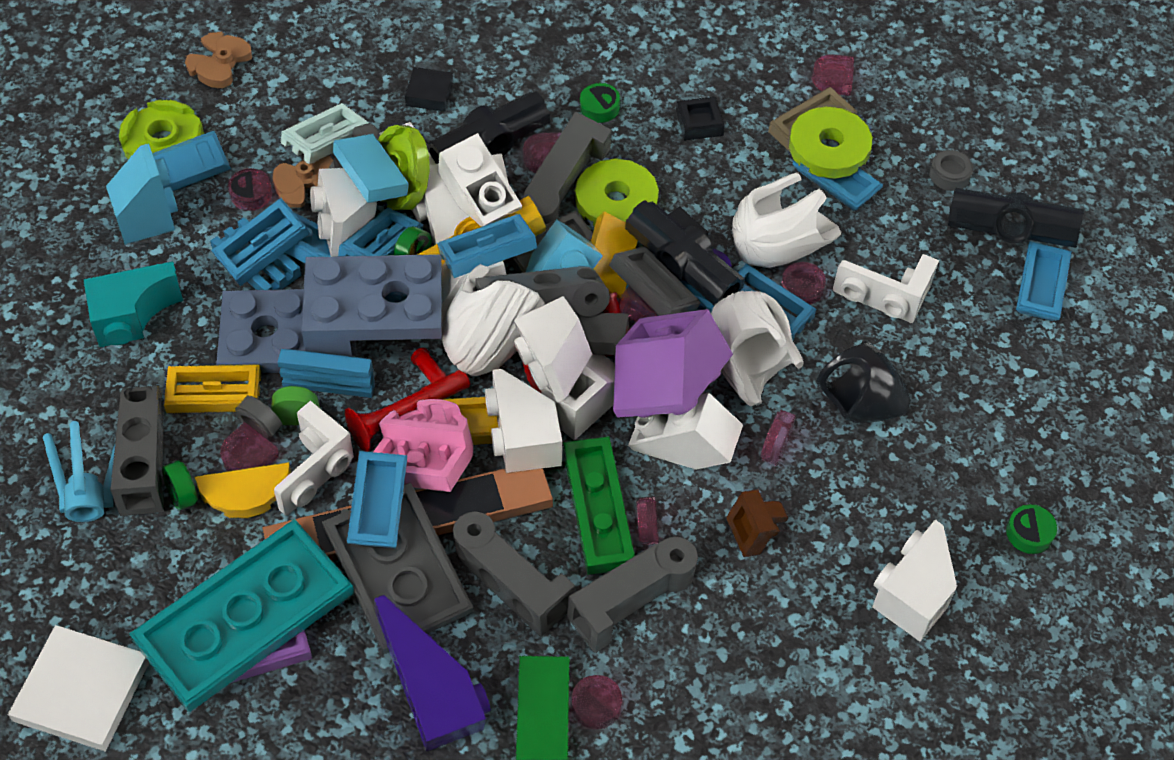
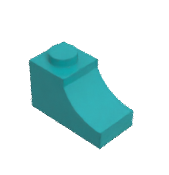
M173 261L83 279L90 323L99 347L123 345L129 341L143 339V330L155 314L172 304L183 301Z

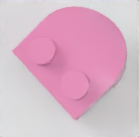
M441 399L420 400L417 402V410L399 416L394 410L379 422L383 439L373 452L407 455L404 485L411 482L415 488L451 492L470 463L474 449L467 418L461 414L457 404Z

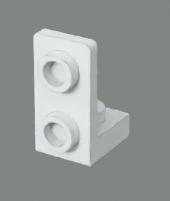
M922 254L916 269L908 267L901 282L842 260L837 269L833 291L843 295L848 300L863 303L883 311L890 317L900 318L913 324L931 287L939 260Z
M311 401L297 412L301 430L299 438L313 454L274 489L278 508L286 516L297 507L307 505L314 498L317 489L332 476L337 477L342 474L354 457L350 433Z

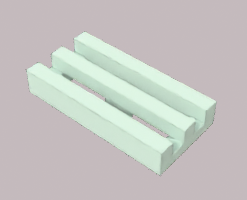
M341 103L283 130L280 143L285 147L293 145L292 152L297 156L304 153V161L310 165L333 153L334 140L353 137L354 127L369 122Z

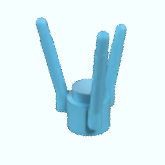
M71 421L69 426L73 475L68 479V484L65 480L52 435L50 433L44 434L43 441L59 495V511L64 513L65 517L69 520L88 522L101 518L104 515V507L109 508L114 505L110 489L115 444L104 484L102 485L98 482L96 475L84 473L79 423Z

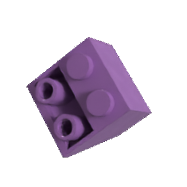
M708 309L640 318L618 342L615 353L613 411L617 418L632 416L646 418L651 415L669 413L681 415L696 406L698 397L710 383L720 376V370L733 355Z

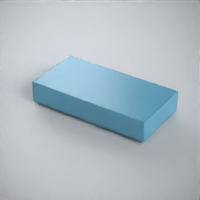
M374 134L334 140L333 154L367 203L402 197L408 194V181Z

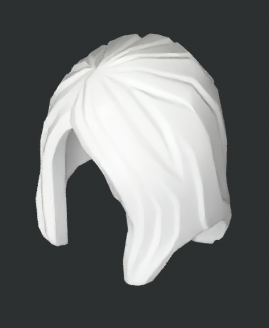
M798 173L784 176L768 185L752 190L739 203L738 211L735 213L732 222L733 242L739 258L751 266L771 268L796 261L836 240L841 235L839 226L818 212L819 207L826 201L825 193L817 189L795 204L782 209L780 203L781 192L784 188L802 180Z
M482 264L476 266L466 276L449 305L442 323V343L447 356L460 371L473 376H480L498 369L517 352L513 340L520 337L514 319L545 305V302L537 292L510 281L497 280L488 287L474 292L476 289L475 278L485 277L491 269Z
M758 291L732 293L715 304L711 315L733 353L732 357L720 371L747 405L757 406L762 404L761 394L764 385L769 379L791 363L798 369L803 366L801 354L792 340L788 318L774 298Z

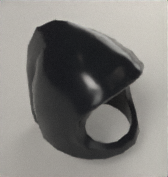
M864 340L861 344L853 346L834 357L820 371L816 379L818 386L839 409L843 418L855 423L879 422L902 416L908 411L911 402L907 386L896 368L868 340ZM845 364H854L843 376L826 383L828 377L836 368Z

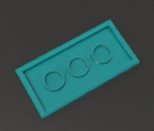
M293 519L133 630L129 635L141 653L190 713L353 595L354 588L302 526Z

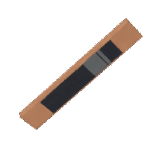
M543 468L506 473L505 469H500L459 479L451 492L423 488L415 490L437 536L453 532L454 524L458 518L469 512L484 513L495 522L553 507V498ZM352 506L295 519L332 562L338 561V558L327 537L322 522L350 510ZM290 521L262 527L264 538L266 539Z

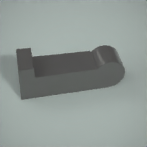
M576 111L529 183L522 197L523 199L530 196L545 224L559 218L560 204L590 157L593 156L603 161L611 148L612 130Z
M585 266L475 278L476 291L488 287L497 280L510 281L537 292L545 302V305L564 296L574 312L587 317L601 313L608 305L610 299L609 290L597 272Z
M159 385L122 388L110 489L120 516L164 512V494L162 490L164 408Z
M469 512L458 518L453 528L456 555L467 568L533 631L541 637L567 614L569 596L575 593V585L566 576L560 573L550 582L496 533L494 522L486 514Z
M681 537L667 538L569 596L567 618L594 654L611 644L613 627L616 623L666 591L679 592L691 584L698 561V553L695 546L687 539Z

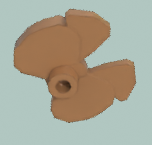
M222 31L209 33L201 38V43L205 48L213 52L212 57L189 54L186 56L185 66L190 76L197 74L198 80L203 84L213 88H225L233 82L231 69L235 64L252 59L251 45L242 38L230 35L224 36Z
M326 156L310 165L305 161L299 162L296 166L287 163L279 164L273 170V183L276 193L289 207L301 208L305 205V188L318 186L319 169H328L333 159L330 156Z

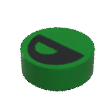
M595 83L587 86L580 94V110L582 115L597 123H604L614 119L620 111V95L617 89L605 83Z
M415 226L407 228L401 233L396 242L394 255H417L431 248L432 238L430 233Z
M178 460L162 466L164 483L176 509L180 511L196 505L197 493L184 463Z
M1031 504L1023 505L1012 513L1006 526V534L1010 543L1018 550L1028 554H1038L1046 551L1051 546L1057 534V523L1053 515L1043 507Z

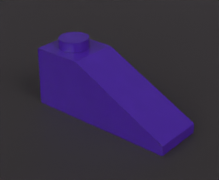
M385 595L374 598L375 614L426 752L484 730L486 721L484 714L491 712V708L482 684L473 685L468 671Z

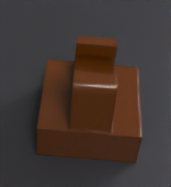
M756 489L741 492L726 519L743 557L761 554L771 537L778 535L780 532L776 523L786 522L788 515L781 501L764 502L759 490Z

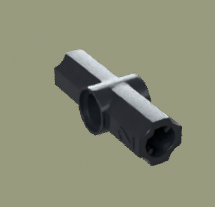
M537 91L529 92L494 110L490 106L483 105L472 110L466 116L462 126L428 142L427 149L434 162L438 164L440 152L478 133L491 155L502 154L503 157L512 149L515 140L549 124L550 113L544 99Z
M955 188L949 212L948 226L997 234L1000 239L1008 243L1032 240L1076 248L1084 209L1034 201L1029 195L1021 192H1013L1002 196ZM1010 212H1017L1024 216L1026 220L1021 223H1014L1009 221L1005 215Z
M646 200L634 207L633 212L626 219V231L649 249L679 281L684 279L714 306L730 294H735L743 288L745 278L713 252L710 240L696 226L684 228L653 201L647 202Z

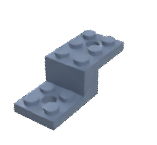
M441 255L306 257L304 289L223 291L216 365H260L261 373H280L281 367H278L277 362L281 349L355 357V342L358 340L442 339ZM391 292H403L408 296L405 300L398 303L388 302L384 299ZM270 325L277 328L268 337H259L254 334L262 326Z

